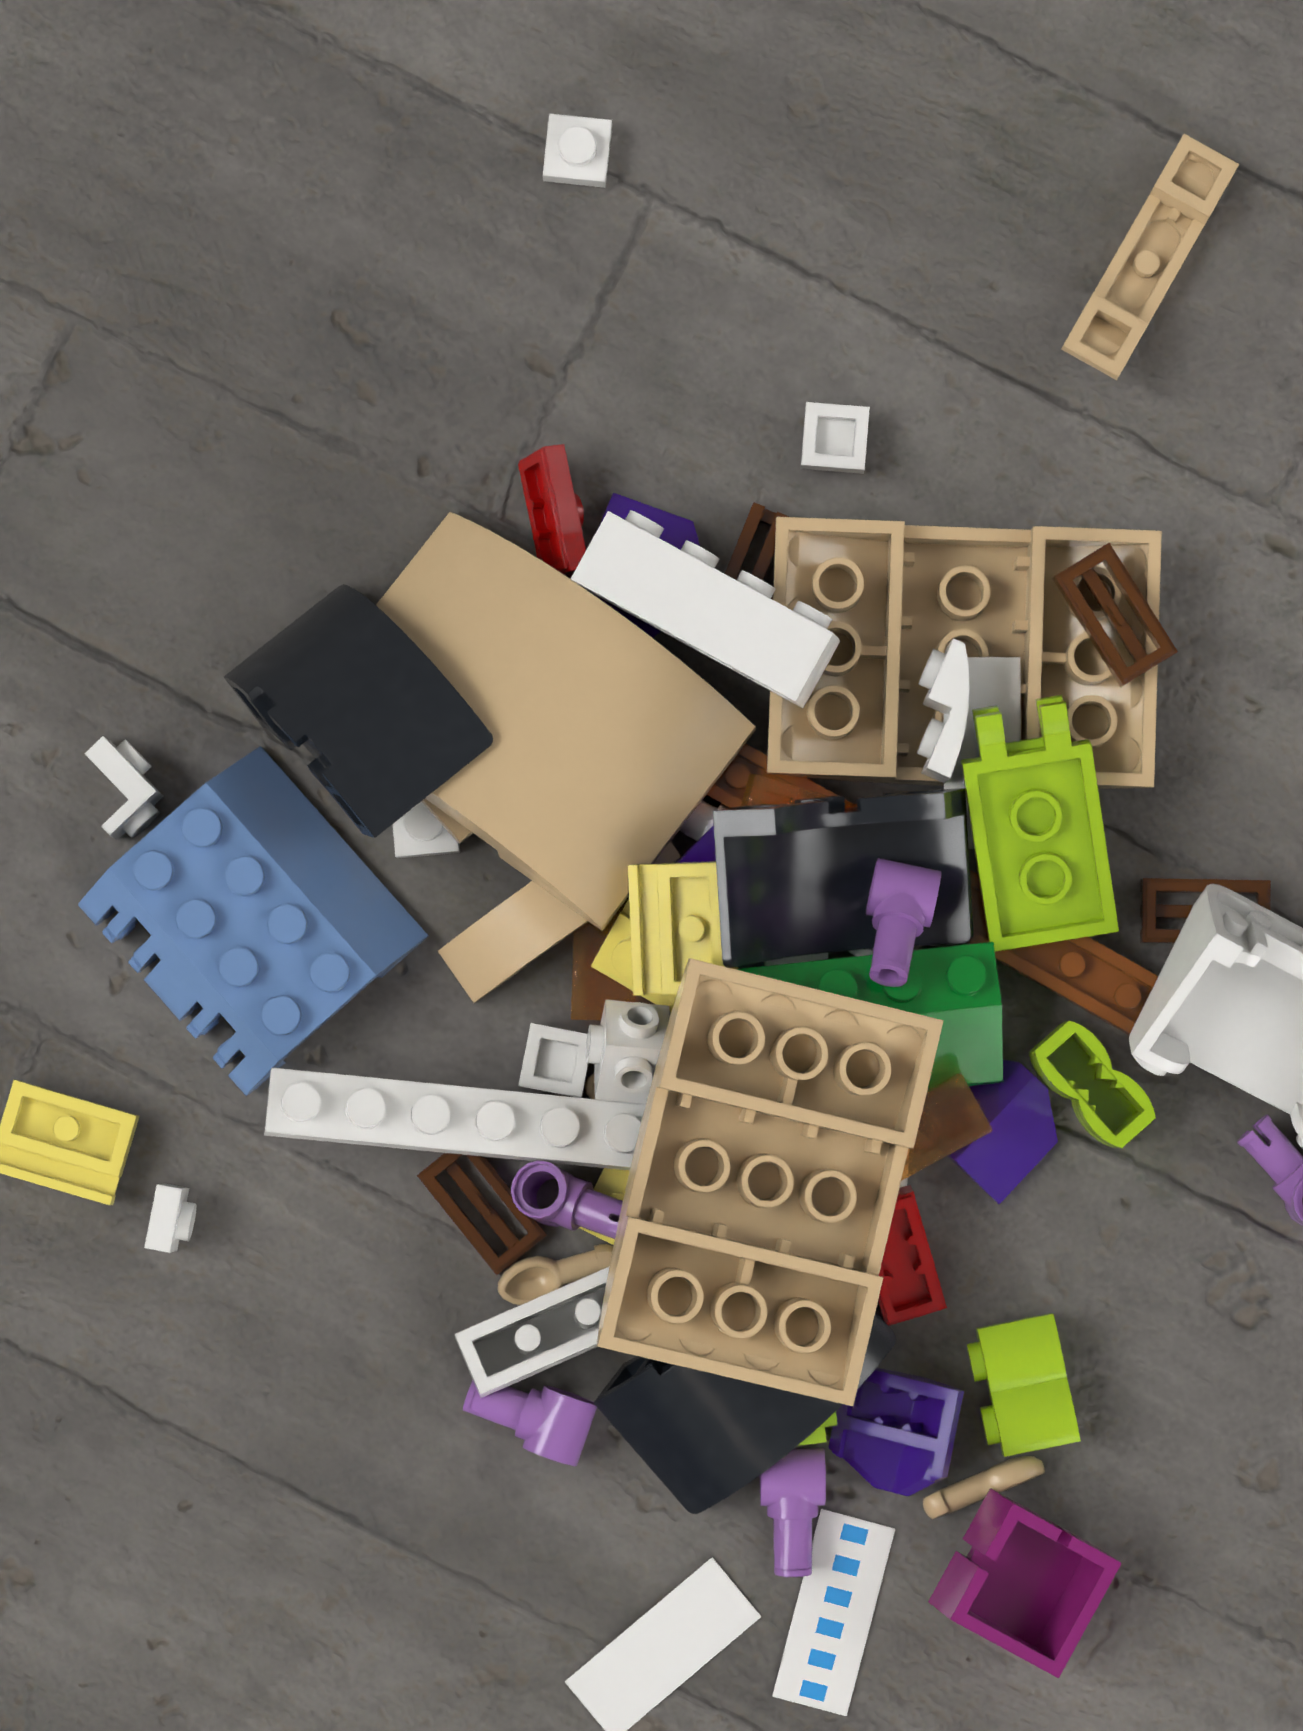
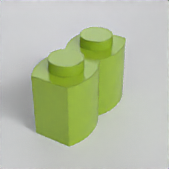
M1073 1021L1062 1022L1029 1051L1031 1064L1038 1077L1053 1092L1071 1100L1074 1113L1080 1124L1093 1138L1102 1144L1112 1148H1123L1156 1118L1152 1103L1145 1091L1129 1076L1112 1069L1109 1055L1102 1043L1082 1025Z
M1046 1313L975 1328L978 1342L966 1345L974 1382L986 1380L991 1405L980 1407L987 1444L1000 1443L1002 1455L1007 1457L1080 1442L1077 1419L1054 1314Z

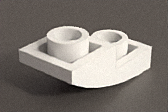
M954 638L947 646L945 653L933 649L918 683L929 689L923 705L946 714L943 722L931 719L917 751V754L927 758L921 773L943 783L951 778L958 759L969 709L970 681L965 643Z

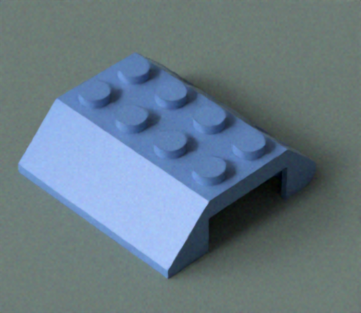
M261 746L201 786L109 867L78 903V906L95 925H99L115 911H118V914L102 931L111 944L118 939H123L132 932L138 921L151 934L148 940L133 953V957L128 963L137 973H140L157 958L161 960L146 976L144 981L179 1021L186 1018L200 1005L203 1009L186 1028L195 1039L200 1035H206L219 1023V1019L222 1016L236 1032L218 1047L213 1059L222 1069L241 1053L246 1056L228 1075L245 1096L252 1093L270 1077L271 1068L282 1067L286 1063L284 1059L375 978H382L429 937Z

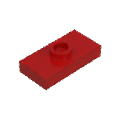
M564 444L544 446L519 461L518 467L537 558L568 578H571L586 552L582 533L584 509L580 497L574 493Z
M911 1185L899 1188L879 1276L883 1277L878 1305L882 1318L888 1326L947 1308Z

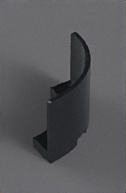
M345 584L329 593L224 676L225 680L263 728L274 734L290 750H293L296 746L299 748L303 744L316 758L307 765L311 773L341 806L360 832L373 838L380 835L489 748L493 742V736L487 727L422 650L373 602L354 588Z
M965 788L883 792V796L856 798L857 807L845 808L844 796L797 799L795 804H753L713 811L723 965L732 968L795 956L874 948L877 930L872 924L873 916L866 915V909L877 858L941 871L940 886L930 928L924 927L921 935L915 938L914 946L963 944L969 942L974 936Z
M876 1311L858 1388L873 1373L896 1343L894 1332ZM636 1356L623 1363L594 1401L597 1408L683 1507L692 1514H699L714 1506L760 1476L803 1442L843 1405Z

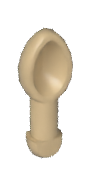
M608 1244L595 1245V1250L556 1261L538 1255L524 1258L513 1264L503 1273L498 1281V1293L502 1299L512 1304L522 1305L559 1289L565 1284L575 1282L609 1267L613 1246Z
M1020 1456L1008 1459L923 1498V1509L931 1519L950 1514L985 1499L990 1488L1001 1493L1044 1474V1465L1041 1460L1034 1456Z

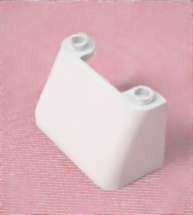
M1209 884L1193 905L1129 1035L1131 1055L1144 1069L1159 1076H1164L1167 1072L1180 1074L1189 1063H1192L1290 1114L1292 1124L1298 1133L1296 1141L1302 1149L1303 928L1228 888Z

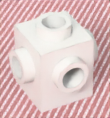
M605 1000L601 1024L589 1025L586 1041V1063L594 1064L595 1100L646 1105L670 1019L669 1006Z

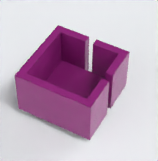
M990 1488L963 1537V1540L972 1546L967 1556L955 1551L928 1602L955 1623L1059 1678L1122 1563L1097 1546Z

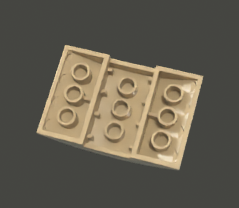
M452 512L448 513L376 604L433 662L493 736V742L489 748L425 799L498 851L501 859L601 931H603L629 897L628 865L655 863L756 730V726L710 684L616 610L519 546Z
M776 517L774 588L776 590L773 593V600L792 611L797 602L801 601L832 619L827 629L839 638L840 643L804 708L770 691L767 774L847 781L944 786L943 782L921 773L927 758L917 754L918 748L931 719L943 722L944 713L923 705L929 689L918 683L933 649L945 653L947 646L954 638L965 643L967 657H1020L1021 740L1042 737L1036 699L1062 695L1063 701L1066 702L1071 742L1089 739L1092 744L1098 789L1153 788L1158 665L1120 688L1053 581V577L1110 542L1159 620L1162 531L1033 526L1031 530L914 526L905 525V521ZM1103 562L1095 566L1094 570L1146 653L1150 654L1157 650ZM1079 576L1074 579V583L1126 666L1129 667L1134 664L1133 658L1082 577Z
M689 958L667 1025L633 1154L609 1266L596 1346L853 1406L883 1282V1277L879 1276L906 1157L908 1149H914L944 1020Z

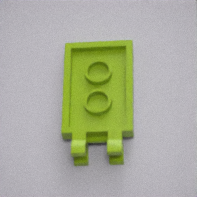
M1062 695L1036 699L1042 737L1005 743L1002 714L999 712L997 705L972 709L980 757L962 759L961 765L989 942H994L995 952L1119 932L1092 744L1089 739L1071 742L1066 702L1063 701Z

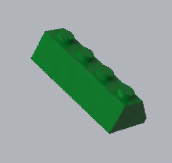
M994 942L913 950L907 982L898 987L884 986L871 980L869 973L873 955L736 969L944 1020L927 1090L1000 1083L1003 1081L1002 1001Z

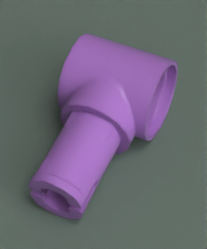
M877 858L866 909V915L873 916L872 924L877 930L869 973L871 980L890 987L902 986L907 982L915 938L921 935L924 927L930 928L938 897L941 871Z
M1267 1114L1252 1126L1265 1140V1144L1253 1130H1247L1237 1140V1143L1241 1147L1243 1146L1276 1182L1272 1189L1284 1201L1285 1209L1291 1219L1303 1226V1155L1271 1121V1117Z
M538 1160L527 1163L518 1170L512 1181L511 1194L513 1203L520 1212L548 1226H561L572 1231L583 1227L615 1239L623 1203L622 1200L593 1190L591 1182L575 1177L550 1162ZM555 1178L559 1186L558 1197L551 1206L540 1209L536 1199L537 1192L543 1183Z
M473 1380L463 1406V1411L516 1430L515 1437L524 1440L522 1446L524 1449L571 1466H577L597 1406L591 1400L545 1385L542 1391L532 1388L529 1394L507 1386L481 1398Z
M794 1448L760 1475V1506H767V1516L773 1518L774 1573L777 1576L803 1577L812 1574V1518L818 1516V1506L825 1505L824 1448Z

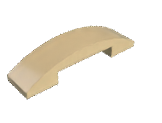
M1183 134L1061 350L1111 378L1118 379L1238 168V163Z
M671 841L654 864L674 863L682 855ZM531 881L452 939L438 952L473 1003H476L588 921Z

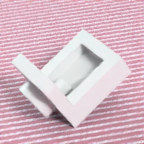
M102 736L84 754L127 797L128 801L101 827L117 840L125 833L134 838L146 829L159 815L160 812L154 805L163 795L144 776L152 766L126 739L116 747L110 740Z

